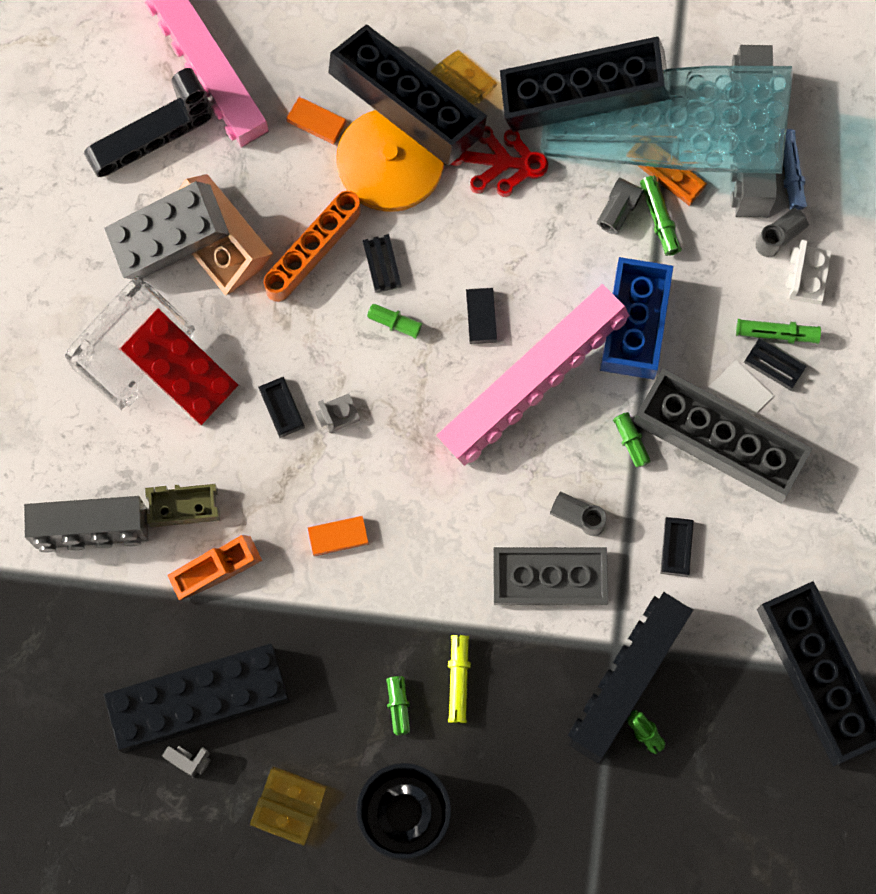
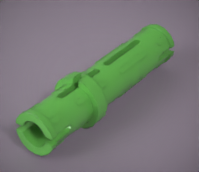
M656 176L646 177L640 181V185L644 189L645 199L654 220L655 234L661 240L665 256L675 255L682 250L674 230L676 228L675 222L671 220Z
M737 319L736 336L788 340V343L794 344L795 341L819 344L821 326L797 325L796 322L791 321L790 324Z

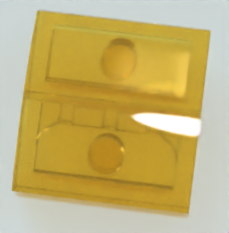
M459 50L447 56L429 71L471 104H474L476 101L480 103L497 85L494 79Z
M273 766L263 793L258 800L250 825L304 846L327 786Z

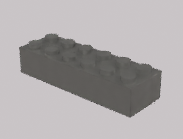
M740 45L737 55L732 57V66H729L728 82L733 83L732 91L729 92V107H733V116H730L729 131L734 132L733 141L730 142V157H734V166H731L730 181L735 182L734 191L731 192V208H735V217L768 218L777 198L773 45Z
M664 368L659 373L633 422L638 427L780 504L787 497L813 449Z

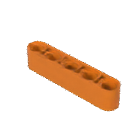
M347 190L339 193L265 275L264 286L267 296L271 300L276 302L284 301L357 221L361 208L360 200L356 193ZM351 203L355 206L351 210H344L341 208L344 204ZM327 223H335L337 225L333 230H326L324 228ZM312 242L319 244V247L315 250L306 248ZM293 262H299L302 264L301 267L296 270H291L288 268V266ZM274 282H282L284 284L279 290L270 288Z

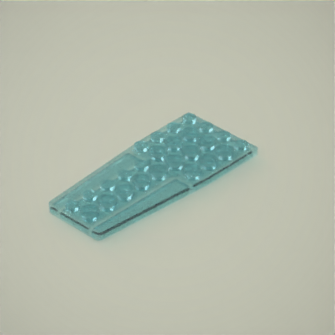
M697 66L669 68L667 73L671 100L545 125L542 131L540 148L545 156L698 172L782 174L793 68L792 66Z

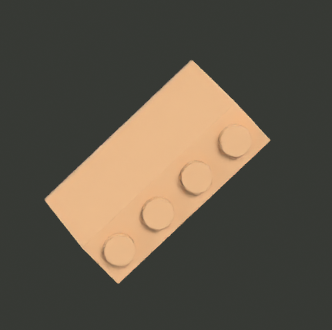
M208 174L187 178L179 189L195 181L211 185L230 235L192 253L221 291L228 295L260 272L273 253Z

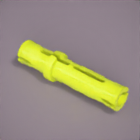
M452 635L451 661H448V668H451L448 722L467 723V672L471 666V662H468L469 636L460 635L458 637V635Z

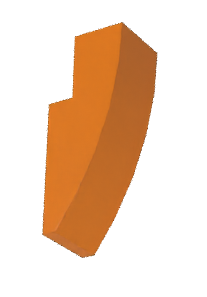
M240 535L220 548L209 550L167 576L178 599L183 600L261 562L262 559L251 536Z

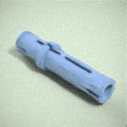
M782 130L778 133L785 172L783 183L784 187L787 188L790 210L792 208L801 210L807 207L804 194L805 177L802 176L795 130Z

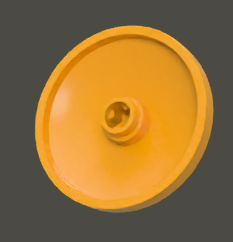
M376 110L370 111L352 122L343 133L337 149V169L344 188L347 191L356 193L362 205L378 211H402L420 204L435 190L443 173L444 163Z

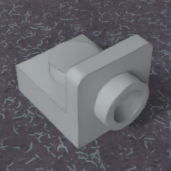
M349 393L326 403L323 400L318 402L320 410L315 412L321 427L327 426L329 433L360 421Z
M168 746L162 755L167 761L195 778L197 773L201 775L211 761L208 759L210 752L203 747L193 762L190 760L193 755L179 746L176 750Z

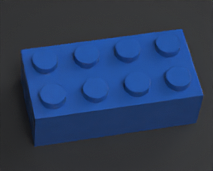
M623 257L618 258L612 294L625 306L629 317L620 329L613 330L606 337L600 371L655 379L658 371L674 266Z

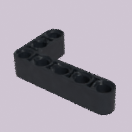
M192 68L182 69L172 77L171 82L176 100L98 140L85 149L84 155L97 177H105L202 126L211 119L212 111L207 93Z

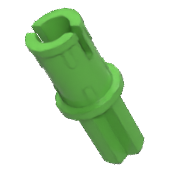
M372 304L367 314L368 319L390 327V331L397 330L414 339L417 338L422 327V322H417L401 315V311L397 310V312H394L377 304Z
M629 412L616 416L613 422L623 441L621 444L626 446L636 467L647 465L650 462V457L641 441L642 434H638Z
M403 676L387 678L386 682L389 692L387 708L391 709L393 732L396 735L408 734L410 726L407 707L410 706V702L407 701L405 678Z
M632 711L631 716L627 717V722L635 731L637 740L643 742L651 753H657L653 746H656L659 752H661L665 747V741L658 734L656 725L652 721H648L642 712Z

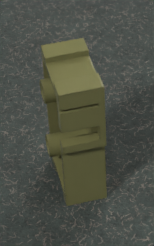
M216 484L186 487L175 485V489L169 490L167 486H158L155 489L154 487L145 488L150 513L147 514V524L150 528L220 521L219 509L216 507L215 495H218Z

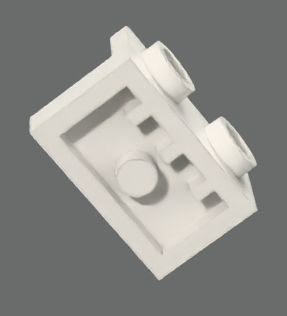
M801 240L798 248L793 247L790 263L794 264L793 273L789 272L786 281V289H790L788 299L821 305L831 251L806 246L807 241Z

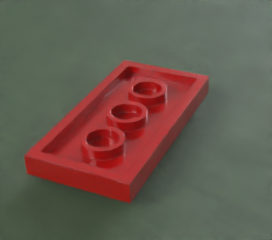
M159 308L119 348L199 425H202L239 386Z

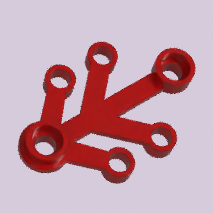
M485 126L484 132H488L490 136L488 138L482 137L478 141L482 144H487L494 154L465 151L450 164L458 166L463 162L492 166L481 175L472 177L470 188L476 194L483 193L489 182L509 168L520 169L508 179H501L497 183V193L502 197L510 196L513 188L528 177L534 179L541 178L547 173L549 166L548 160L543 154L531 152L520 139L519 132H512L509 129L504 133V143L508 147H514L521 158L512 157L493 135V130L489 126ZM509 135H514L517 139L515 141H509L507 137ZM533 163H537L540 167L538 169H532L530 165ZM476 181H480L483 183V186L477 188L473 184ZM502 185H508L510 189L507 191H503L500 189V187Z

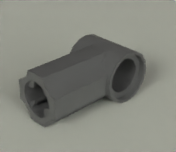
M619 177L609 195L607 205L597 220V225L610 234H618L629 212L633 211L637 206L644 189Z
M792 208L773 224L765 226L756 241L758 253L765 257L776 255L780 248L809 226L805 214L801 210ZM765 238H772L776 244L767 242Z
M561 491L557 495L550 515L582 529L584 533L590 536H597L604 531L606 513L600 506L589 505ZM590 515H596L601 519V523L597 526H590L585 520Z

